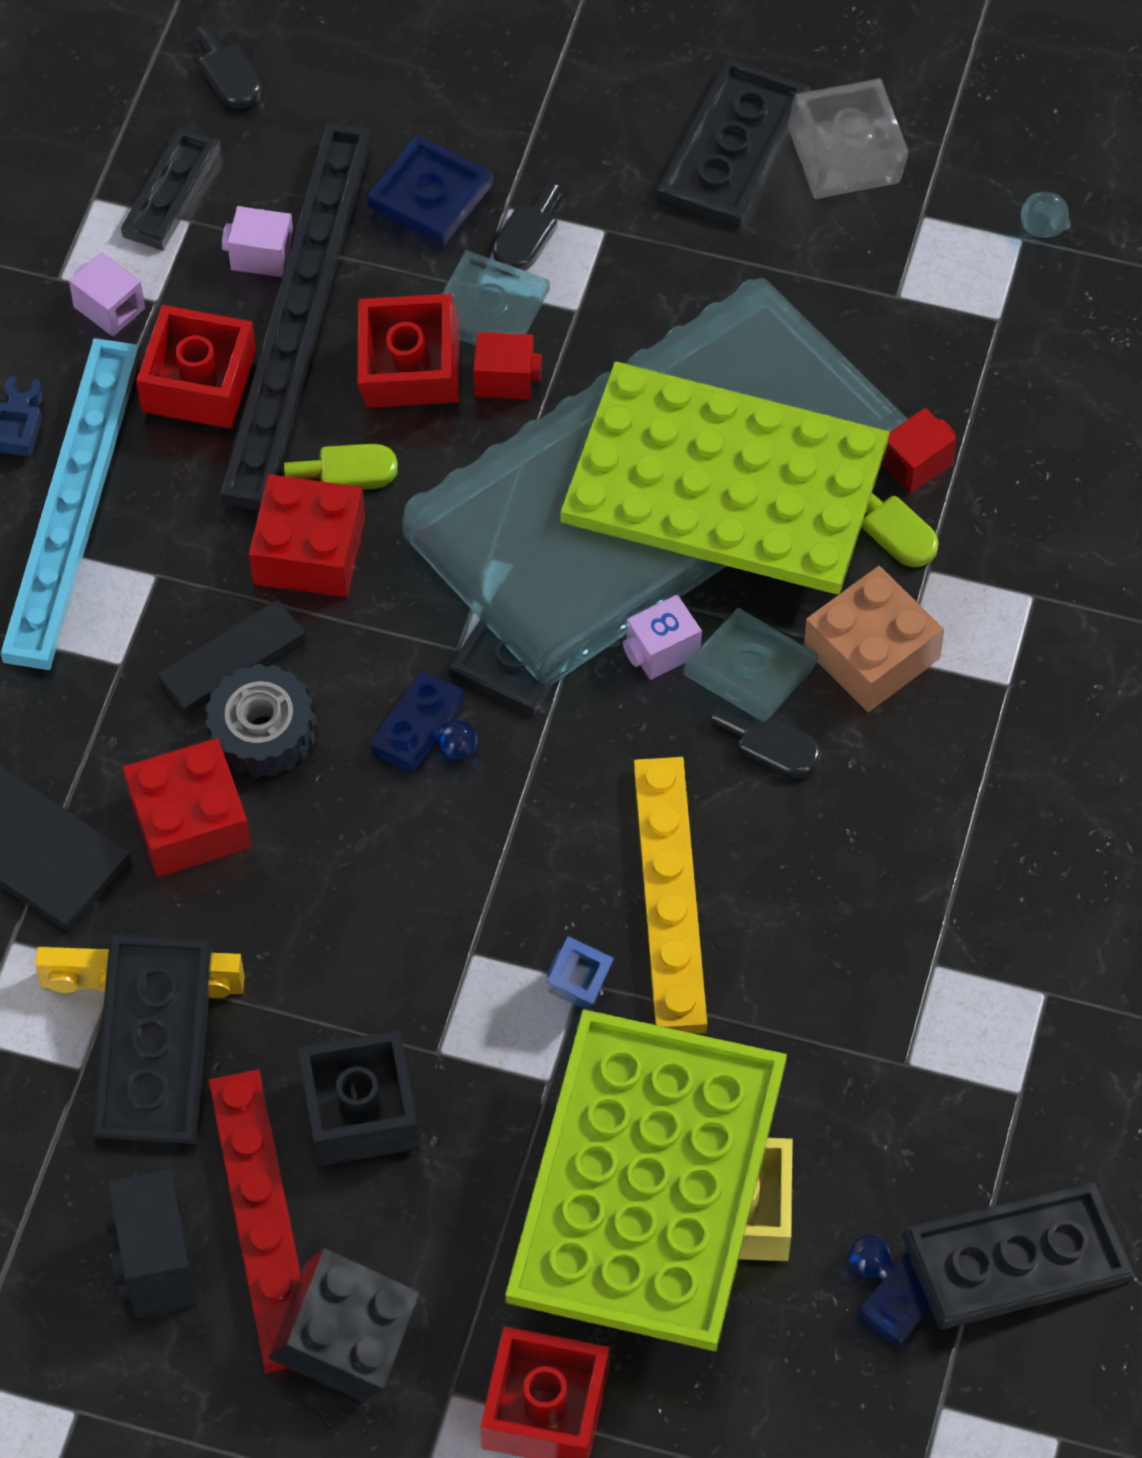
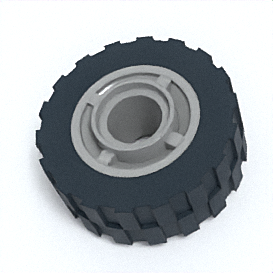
M255 664L250 668L244 669L242 667L235 670L236 673L229 677L228 675L220 681L221 684L217 689L214 688L210 694L211 700L209 704H206L205 713L207 720L205 721L210 740L219 739L227 764L233 768L234 772L241 775L243 773L250 774L251 777L260 778L262 775L272 777L279 775L278 773L284 770H291L300 759L303 761L308 755L309 747L314 744L316 739L314 730H317V720L311 696H309L305 684L299 682L296 675L292 672H285L281 670V667L275 665L267 667L263 666V664ZM259 717L271 718L267 723L262 725L251 724L255 719Z

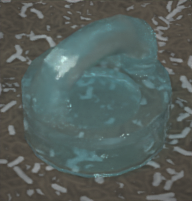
M1037 192L1025 201L1021 219L1024 228L1029 234L1035 237L1053 238L1063 230H1068L1071 226V221L1068 218L1069 210L1067 204L1060 195L1052 192Z

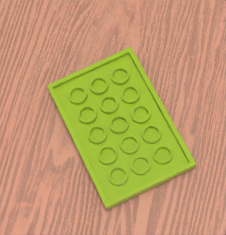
M615 361L563 503L560 522L839 595L886 450L890 431Z
M583 1009L508 1284L506 1303L717 1351L786 1066L787 1054Z

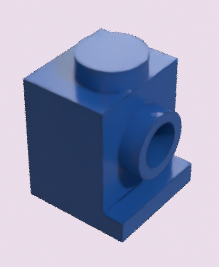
M567 936L562 948L558 949L546 974L548 977L546 984L551 986L548 992L578 1007L588 1008L593 1005L614 958Z

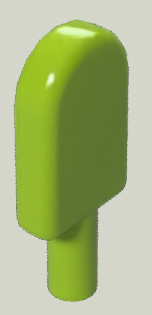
M380 444L322 447L319 452L320 460L284 462L285 477L307 480L321 479L322 482L362 487V490L385 487L393 481L398 470L395 454L390 448Z
M872 493L866 510L868 515L864 517L862 522L863 530L898 562L905 566L921 567L930 563L935 558L939 545L937 534L898 497L892 496L885 502H882Z

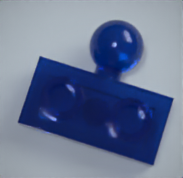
M421 671L369 743L372 754L410 772L416 770L435 741L439 742L443 753L452 759L460 760L469 757L475 751L478 744V736L475 729L465 721L456 720L449 722L465 700L463 690Z
M865 1235L856 1239L849 1250L850 1265L861 1276H878L883 1281L863 1304L857 1315L899 1348L931 1308L908 1251L896 1264L891 1260L890 1249L883 1239L875 1235Z

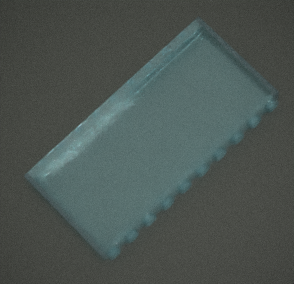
M765 278L745 281L734 294L720 303L714 302L708 305L701 312L700 316L684 326L674 327L666 334L663 340L649 349L637 351L626 363L890 432L908 420L887 397ZM610 372L600 375L589 388L575 397L569 396L563 399L556 406L555 410L538 421L532 420L526 423L519 430L518 434L501 445H492L482 454L481 458L464 469H455L447 475L441 484L427 493L415 495L404 508L405 514L402 520L403 536L474 613L487 623V627L499 640L501 639L504 642V645L519 661H522L524 667L538 682L540 681L544 685V688H548L626 635L628 618L675 595H678L679 598L726 567V565L560 522L561 509L610 377Z

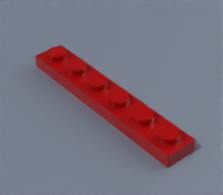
M258 1069L209 1079L264 1368L267 1373L287 1368L268 1358L301 1274L260 1070Z

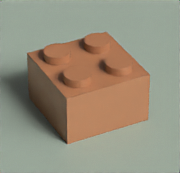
M878 566L806 618L804 649L867 712H870L940 659L944 628L884 569Z

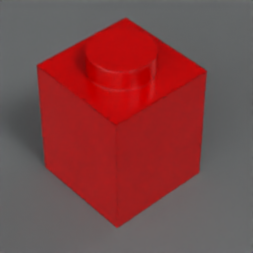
M477 332L474 362L475 397L531 400L532 381L541 382L542 354L534 353L533 335Z
M924 408L889 433L881 465L912 494L953 465L957 438L946 421L937 419L929 410Z

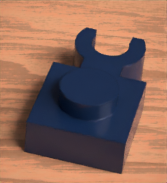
M11 375L5 383L8 403L0 402V452L31 457L42 420L41 410L37 407L43 397L40 380L34 379L32 388L28 392L19 393L17 378Z

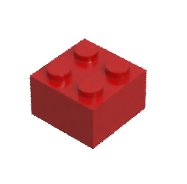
M452 294L359 299L358 386L367 408L459 403L460 319Z
M162 305L136 380L142 412L232 429L257 354L252 321Z
M268 474L249 552L253 585L347 598L365 521L362 487Z
M218 738L123 766L128 794L156 877L252 848L247 818Z
M504 1326L480 1426L482 1449L525 1458H590L609 1373V1347Z

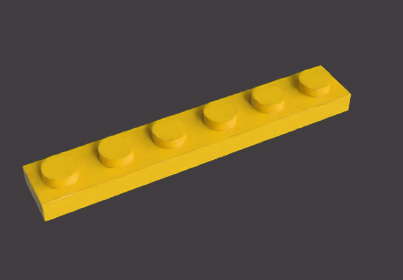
M683 757L634 760L655 1025L693 1034L707 1033V1014Z

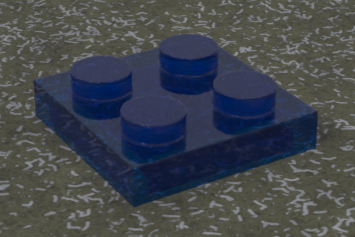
M416 134L367 195L368 207L445 245L493 184V172Z

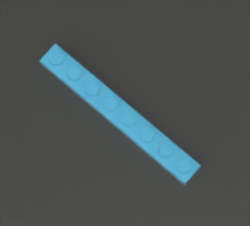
M96 338L93 340L1 650L3 663L44 670L51 669L140 361L139 345Z

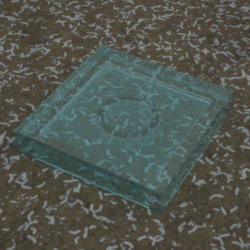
M465 251L442 293L452 294L460 319L459 340L476 345L477 332L526 334L550 290V280Z
M737 608L685 664L683 675L765 723L813 670L819 655L747 612Z

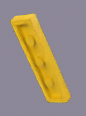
M37 947L35 966L41 987L49 988L59 993H71L77 989H99L105 993L109 949ZM213 953L209 997L224 998L229 994H243L244 970L241 954Z

